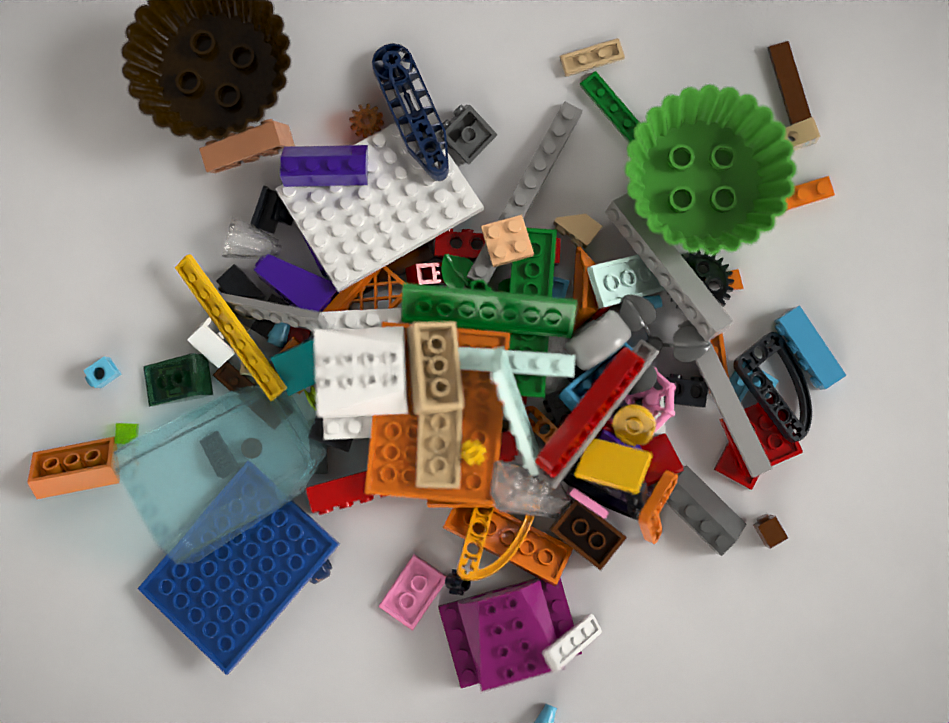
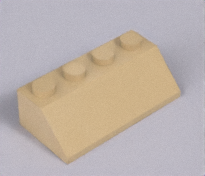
M456 322L413 323L407 328L414 414H433L463 409L464 402Z

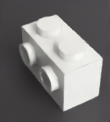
M210 316L187 339L195 349L199 350L217 368H220L235 354V351Z

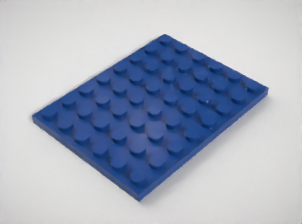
M247 461L137 589L225 675H228L338 548L340 543L251 461Z

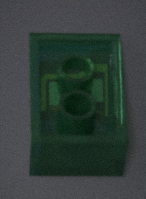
M187 354L143 366L149 407L213 395L209 362L203 354Z

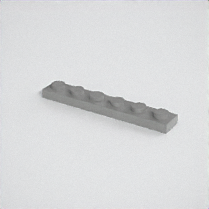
M219 293L232 312L239 316L247 315L258 320H271L277 324L281 322L293 327H306L311 331H314V328L327 329L329 325L321 312Z

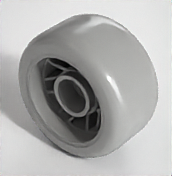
M610 310L580 329L579 333L565 344V350L568 355H575L577 367L586 371L603 361L627 342L631 337V331L619 314L614 310Z

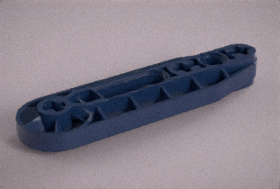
M400 44L384 45L373 55L372 66L374 75L409 154L435 181H443L449 174L447 136L444 126L412 54L406 47ZM399 52H402V53L405 54L402 59H401V56H400ZM402 62L410 63L409 69L404 68ZM419 78L423 89L415 90L412 81ZM409 89L418 107V111H416L409 93L406 92ZM393 90L396 98L389 102L385 91ZM404 92L403 96L409 106L410 114L405 107L400 93ZM426 95L431 106L423 107L420 98ZM401 107L404 115L397 119L392 108ZM434 112L438 123L431 125L427 116ZM408 124L411 133L404 136L400 125ZM442 130L444 142H438L435 135L437 131ZM422 132H424L427 138L424 139ZM415 141L419 151L415 153L408 146V142ZM428 149H435L433 152H426ZM436 162L438 163L440 169H437V167H435Z

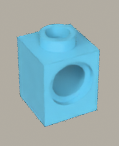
M105 356L83 370L86 374L85 380L94 388H103L122 375L112 359ZM102 368L105 374L102 379H99L97 373Z

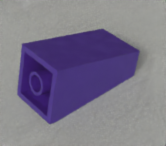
M267 254L265 257L262 256L255 264L254 271L259 279L295 308L323 312L340 293L332 281L270 254Z

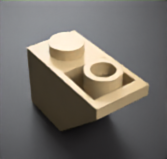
M587 214L557 217L553 223L556 226L554 229L563 236L567 234L572 238L571 242L575 246L584 247L585 249L602 228V225Z

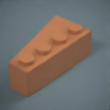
M267 119L260 122V126H248L243 133H230L220 141L211 140L206 142V146L199 148L206 172L216 174L241 166L240 161L244 163L258 161L260 155L274 156L279 154V149L295 146L289 125L273 121V119Z

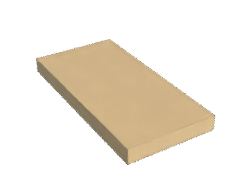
M462 409L433 414H418L416 487L460 488Z

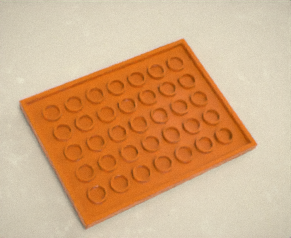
M382 322L381 328L404 326L408 414L373 415L365 494L495 505L504 401L499 400L497 388L499 387L497 383H493L491 372L460 370L464 408L462 409L461 446L468 439L471 442L477 439L487 450L483 454L486 459L479 465L476 462L470 465L461 455L460 488L416 487L418 414H414L407 328L412 324ZM456 328L458 347L494 350L495 348L503 347L504 350L509 351L510 333Z

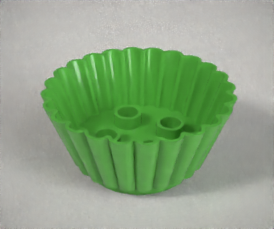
M707 84L701 87L699 91L694 87H686L680 92L679 96L674 94L667 95L663 98L661 107L655 106L647 111L646 122H641L635 127L634 136L636 140L631 141L627 147V154L631 160L626 163L624 170L626 176L631 179L627 187L628 193L633 199L637 200L635 210L639 216L648 218L647 224L651 231L654 233L663 232V237L668 244L678 245L681 243L682 247L688 252H696L702 248L705 253L714 255L719 253L722 248L728 252H735L739 250L742 242L750 245L754 244L759 240L760 232L766 233L773 230L776 224L775 217H780L787 211L788 207L785 199L791 197L794 193L795 186L791 178L795 176L797 166L790 159L794 153V146L789 140L784 139L786 128L781 122L773 121L774 114L771 108L763 105L758 106V101L753 95L743 94L740 96L739 92L733 87H725L719 90L715 85Z

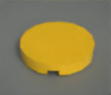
M629 404L622 407L615 414L612 422L616 437L630 446L648 443L656 430V423L652 413L639 405Z

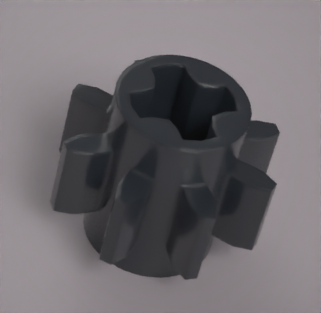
M452 569V573H449L445 578V587L450 589L449 594L463 596L464 592L470 588L471 581L460 578L457 569Z

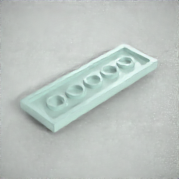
M503 347L495 348L494 357L491 358L493 370H491L492 381L497 383L499 387L497 388L500 401H504L505 416L511 420V433L516 435L517 449L523 453V466L528 468L531 476L538 475L539 467L535 464V460L539 454V446Z

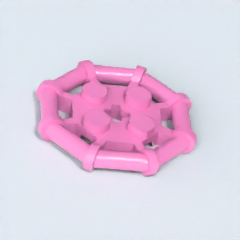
M654 367L657 372L656 381L663 388L657 391L652 387L645 392L633 395L627 394L624 401L628 405H635L638 399H643L642 407L652 413L653 417L661 413L655 420L656 432L670 417L675 415L674 391L676 386L674 383H670ZM663 396H665L664 408L660 405V400ZM610 417L608 421L612 423L613 419Z

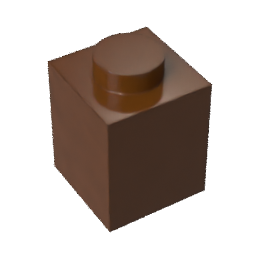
M764 514L756 519L757 523L753 524L767 548L771 549L788 539L787 534L774 515Z

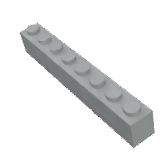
M629 193L613 200L605 211L608 218L615 224L621 235L626 238L633 247V250L644 261L647 268L651 270L659 283L669 293L672 300L683 311L686 318L697 329L698 333L706 342L723 333L734 321L676 248L665 241L663 232L654 233L649 229L647 224L648 218L639 216L635 210L637 200L633 199Z

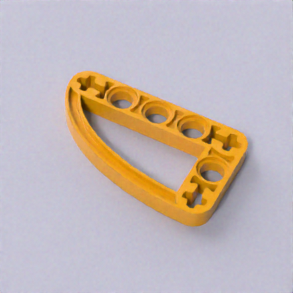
M513 486V507L510 508L526 512L525 517L507 551L496 562L483 569H478L494 507H488L489 513L481 514L478 511V507L473 508L457 566V573L460 578L470 581L487 578L499 571L512 558L524 541L535 517L539 503L535 493ZM519 495H521V497H520L521 500H520L519 503L517 504L516 501H517ZM527 498H530V499H531L530 502L533 503V504H531V505L528 507V506H526V502H525V501H522V500H526ZM480 524L483 526L484 532L476 534L472 526ZM471 543L477 545L478 553L470 554L467 551V545ZM468 559H476V562L472 560L469 568L473 571L465 574V569L462 567H465Z

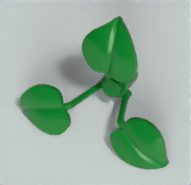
M449 254L444 255L442 277L448 287L463 289L466 285L471 287V290L494 292L492 288H488L485 281L475 280L473 282L467 278L474 264L471 260ZM511 278L504 279L498 284V292L510 293Z

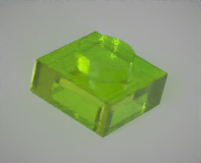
M116 423L115 444H138L139 424Z

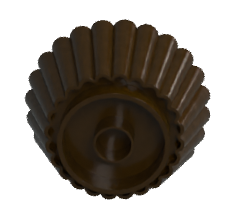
M147 0L148 5H141L136 9L134 13L136 22L130 23L125 31L126 38L129 41L125 42L121 48V55L126 60L122 67V74L130 81L128 84L129 95L134 99H139L138 108L140 112L144 115L152 116V120L157 127L170 128L172 134L177 137L190 135L194 140L203 141L211 136L216 140H222L231 132L235 134L243 133L248 128L249 122H260L265 116V110L277 104V93L287 85L285 73L291 66V58L286 53L290 47V39L283 33L285 24L282 17L278 14H273L274 5L270 0Z

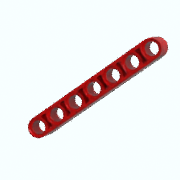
M623 348L536 457L535 464L549 476H557L644 366L645 360L629 348Z

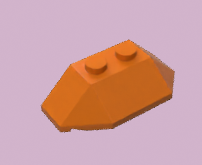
M576 247L572 299L577 300L573 332L591 318L599 308L587 271L588 267L594 266L596 263L581 247Z

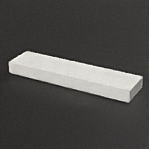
M593 614L585 616L543 652L552 672L559 671L602 633Z

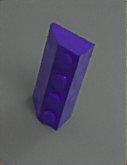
M368 145L284 147L280 157V178L283 186L368 185Z

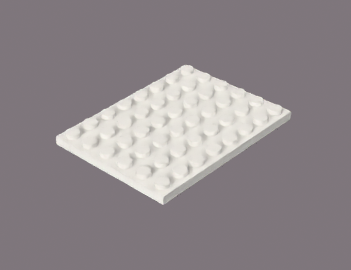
M396 123L355 144L368 145V185L284 187L282 184L275 188L338 292L484 210V206L449 153V174L447 178L443 181L433 180L407 151ZM408 124L400 125L404 136L411 133ZM422 132L424 139L427 138L424 132ZM415 141L408 142V146L415 153L419 151ZM431 148L428 149L426 152H433L435 151V149ZM436 162L435 167H437V169H440L438 163Z

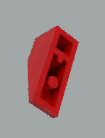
M442 262L415 264L405 268L408 284L446 285L442 277Z

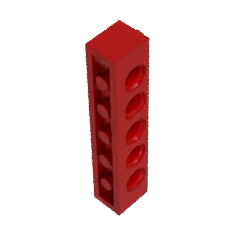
M451 228L435 238L434 256L435 258L443 259L445 254L476 261L482 248L475 250L471 247V243L479 240L484 246L483 233H474L472 229H461V232H453ZM556 238L554 266H558L560 263L561 238ZM459 239L462 241V246L455 249L451 247V241Z

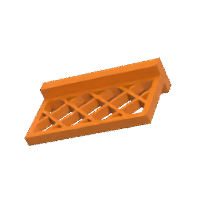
M384 266L342 290L323 312L349 311L352 303H360V310H364V302L374 301V309H378V301L389 300V307L387 309L396 308L402 302V293L400 295H392V285L401 284L403 286L405 282L387 266ZM382 270L387 272L388 282L377 283L379 273ZM388 286L389 296L378 297L377 287ZM368 287H374V297L363 298V291Z

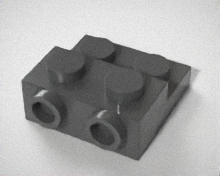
M460 105L453 112L455 116L450 121L448 119L445 120L442 124L446 131L447 145L454 149L467 164H470L498 134L471 105ZM441 130V131L438 133V135H439V136L443 139V141H444V135H443V132H442V130Z

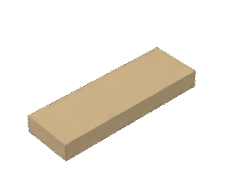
M617 38L561 55L560 61L565 77L624 60L625 56L620 40Z

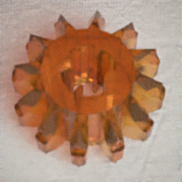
M367 103L366 109H363L362 105L359 104V112L354 109L352 110L354 117H349V121L353 123L350 128L351 130H356L355 135L357 137L363 133V138L366 139L368 134L374 135V131H381L379 126L384 125V121L381 120L383 113L378 112L377 106L371 109L370 104ZM368 118L370 124L366 125L364 119Z

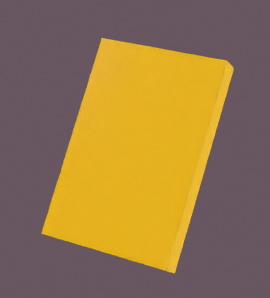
M594 438L585 449L575 475L577 478L638 494L652 455L651 452Z

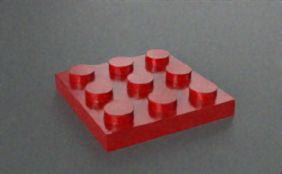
M773 397L766 399V402L772 404ZM759 403L744 409L771 466L803 453L799 441L795 443L788 442ZM779 410V411H778V417H779V419H780L781 421H785V419H786L785 413H784L783 411ZM723 418L719 419L744 476H751Z

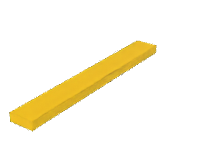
M191 254L186 255L176 265V271L269 400H275L287 389V386Z

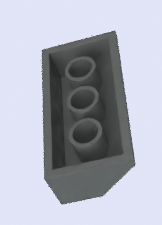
M686 465L684 471L677 474V483L666 504L717 554L723 556L738 540L747 524Z

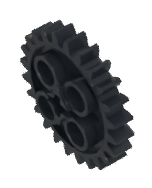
M700 250L697 251L696 255L688 252L687 258L681 254L718 303L724 307L726 303L723 299L730 300L731 296L728 293L734 290V288L728 286L734 283L733 279H728L732 276L733 272H726L729 264L722 265L724 258L716 260V254L711 257L707 253L701 255ZM704 265L708 268V272L701 273L697 267ZM715 282L719 285L720 289L711 290L709 284Z

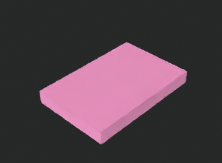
M414 554L378 607L413 631L445 584L446 575Z

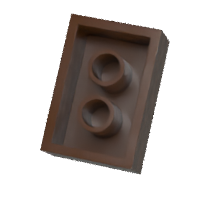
M575 498L571 500L549 528L600 571L627 539L625 535L604 518Z

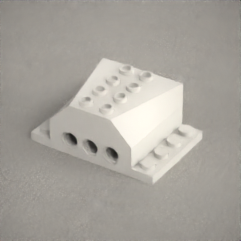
M402 308L321 312L329 324L327 329L314 328L317 416L323 418L324 440L371 438L373 415L408 414L404 326L381 328L382 322L405 324V322H401Z

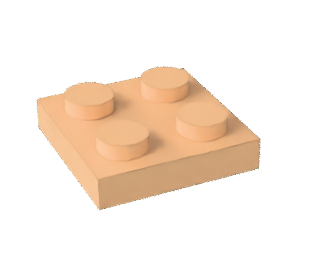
M522 215L481 226L493 267L534 256Z

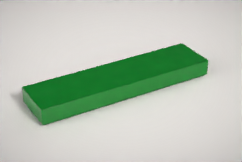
M595 70L579 86L628 143L636 140L634 130L640 122Z

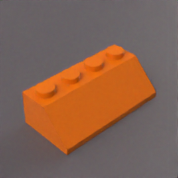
M115 436L33 452L27 483L36 499L118 484L120 482L121 465Z

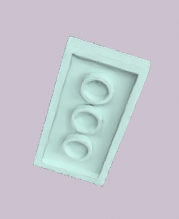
M638 254L587 268L599 309L622 303L625 295L630 294L643 297L665 290Z

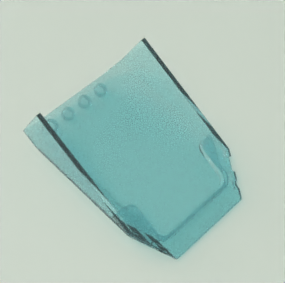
M257 385L236 388L130 441L113 453L115 471L157 545L176 564L198 562L301 495L311 476L316 472L317 466L325 457L326 451L320 442L308 438L311 426L292 395L288 396L285 390L275 400L270 401L261 387Z

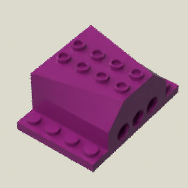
M561 577L556 586L539 578H534L438 606L461 689L479 684L481 692L552 672L543 652L574 627Z

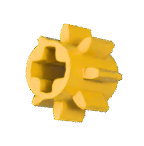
M468 439L461 446L464 450L460 454L470 465L475 462L479 465L486 459L483 454L487 450L477 439L473 442Z

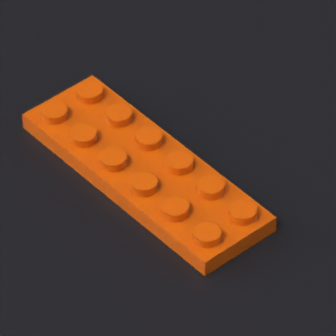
M453 507L442 528L465 539L474 507ZM478 507V511L481 514L489 513V508ZM494 507L483 549L500 558L512 544L523 521ZM474 524L472 526L474 533L482 534L484 532L482 525ZM531 526L521 546L508 562L556 586L573 548Z

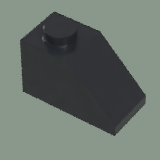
M235 264L216 280L220 285L218 290L221 293L251 299H264L266 297Z

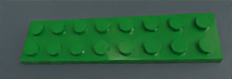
M526 227L534 256L512 262L510 293L552 297L557 230ZM510 333L509 351L548 353L549 336ZM513 373L520 396L545 398L546 376Z
M403 283L401 322H456L457 328L572 339L577 300Z

